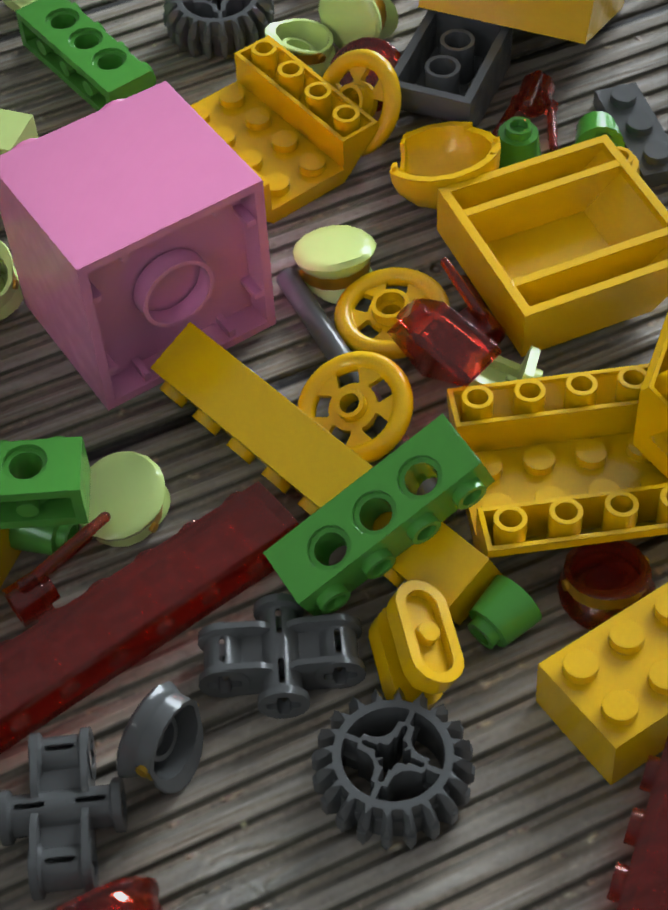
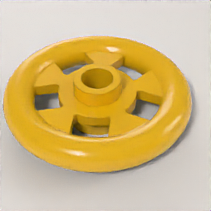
M369 49L351 50L339 56L328 67L322 78L372 117L375 115L378 100L383 102L382 112L378 120V130L362 156H365L380 148L392 134L401 109V88L396 71L384 56ZM370 70L379 78L375 87L365 82ZM350 72L353 82L341 87L339 82L345 74Z
M384 268L359 277L343 291L335 307L334 324L336 330L351 350L374 352L391 360L402 359L420 353L431 346L442 335L448 324L450 303L443 287L431 276L410 268ZM388 287H407V292L405 293L399 289H388ZM363 298L371 300L367 312L355 309ZM429 301L431 312L417 315L415 303ZM367 325H370L379 333L374 338H370L360 331ZM410 327H413L416 331L401 339H397L395 334L404 332Z
M354 351L336 356L321 365L305 383L300 393L297 407L331 434L335 428L344 433H349L350 436L346 446L370 464L387 455L401 441L411 422L414 399L408 377L399 365L378 353ZM358 372L359 383L347 384L340 388L339 377L348 373ZM384 380L392 394L379 402L377 395L371 388ZM320 398H331L328 407V417H316ZM359 400L358 407L353 412L346 413L348 406ZM377 416H381L387 421V424L372 439L365 431L374 425Z

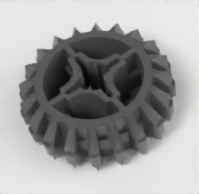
M165 0L163 19L171 43L178 44L181 52L190 51L193 58L203 54L207 56L208 60H211L214 56H222L226 60L228 55H232L266 37L264 34L265 28L269 24L274 23V1Z
M400 687L393 695V700H383L382 695L376 688L371 694V704L364 705L355 697H352L349 703V715L334 710L330 718L331 729L321 728L317 737L320 749L314 750L312 754V768L316 771L312 779L314 791L319 795H323L320 799L321 808L326 815L337 814L336 826L340 829L341 833L357 825V840L362 845L373 834H377L381 837V846L387 851L393 844V837L403 836L405 844L412 850L417 844V832L422 831L426 836L435 841L436 837L440 834L439 821L453 826L458 820L457 807H466L470 800L471 790L468 786L474 782L475 766L472 765V762H469L473 758L472 744L470 740H463L464 728L460 720L448 722V710L444 704L428 710V699L423 692L413 702L405 701V695ZM416 741L427 747L434 754L442 769L429 765V758L416 752ZM403 755V763H399L401 756ZM346 766L358 770V777L370 782L371 793L369 796L358 790L351 783L344 771ZM383 772H387V775L383 781ZM403 798H412L404 801H398Z

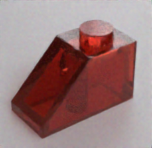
M421 298L410 302L398 313L396 317L398 322L387 331L422 376L467 387L502 353V350L495 342L442 301Z

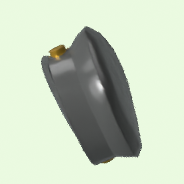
M170 681L154 687L138 705L123 731L117 750L116 766L118 776L122 778L144 777L152 781L157 789L165 794H173L185 788L198 768L203 749V726L197 701L182 695L178 688Z

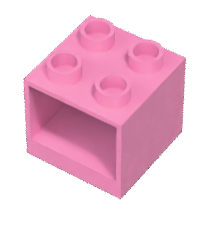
M167 81L126 99L111 101L93 114L42 137L24 140L10 151L0 155V213L25 305L108 411L165 382L150 367L189 322L225 350L276 324L263 180Z

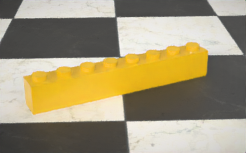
M191 322L187 324L150 367L165 381L159 389L181 408L189 401L197 408L192 417L214 436L221 429L232 438L226 445L250 465L257 458L267 467L261 475L282 493L286 494L291 487L303 496L297 505L310 516L373 468L372 465ZM385 512L378 516L373 524V530L384 528L390 522L392 512ZM441 522L439 531L432 538L421 544H413L396 557L393 567L382 576L397 588L404 580L406 582L420 580L431 584L444 596L452 620L460 626L494 577L502 574L488 557L445 523Z

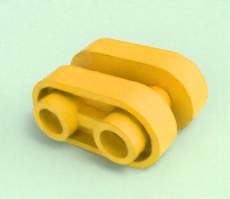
M411 580L403 583L390 598L387 606L381 610L371 623L368 631L369 642L386 700H393V695L399 687L405 695V701L413 702L423 692L428 699L427 708L431 710L442 697L443 692L447 691L464 670V657L447 601L441 592L431 584L420 580Z

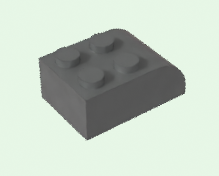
M428 10L394 68L401 88L400 110L445 121L473 122V127H476L481 122L510 66L513 28Z

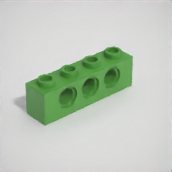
M36 0L15 11L23 45L96 111H99L111 101L126 99L156 85V76L150 65L146 62H141L130 53L123 42H117L105 31L99 22H94L84 14L77 3H71L69 0Z
M442 413L264 551L263 554L298 605L313 616L329 614L344 606L350 599L351 592L366 580L376 579L388 572L395 564L396 557L410 546L424 543L432 538L439 531L441 522L458 509H467L476 504L485 495L486 488L495 480ZM429 478H438L437 484L431 492L425 495H417L418 488L422 482ZM385 512H392L391 520L384 528L373 530V524L378 516ZM341 546H347L344 558L339 563L329 566V558L333 551Z
M54 436L47 439L18 441L0 440V530L89 523L91 469L82 436Z

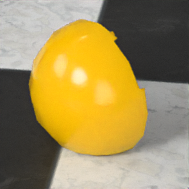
M461 121L429 124L409 131L402 136L400 142V168L397 162H393L389 171L392 184L399 195L419 207L437 209L438 188L469 180L481 174L499 169L501 154L500 136L497 137L490 131L473 127V122Z

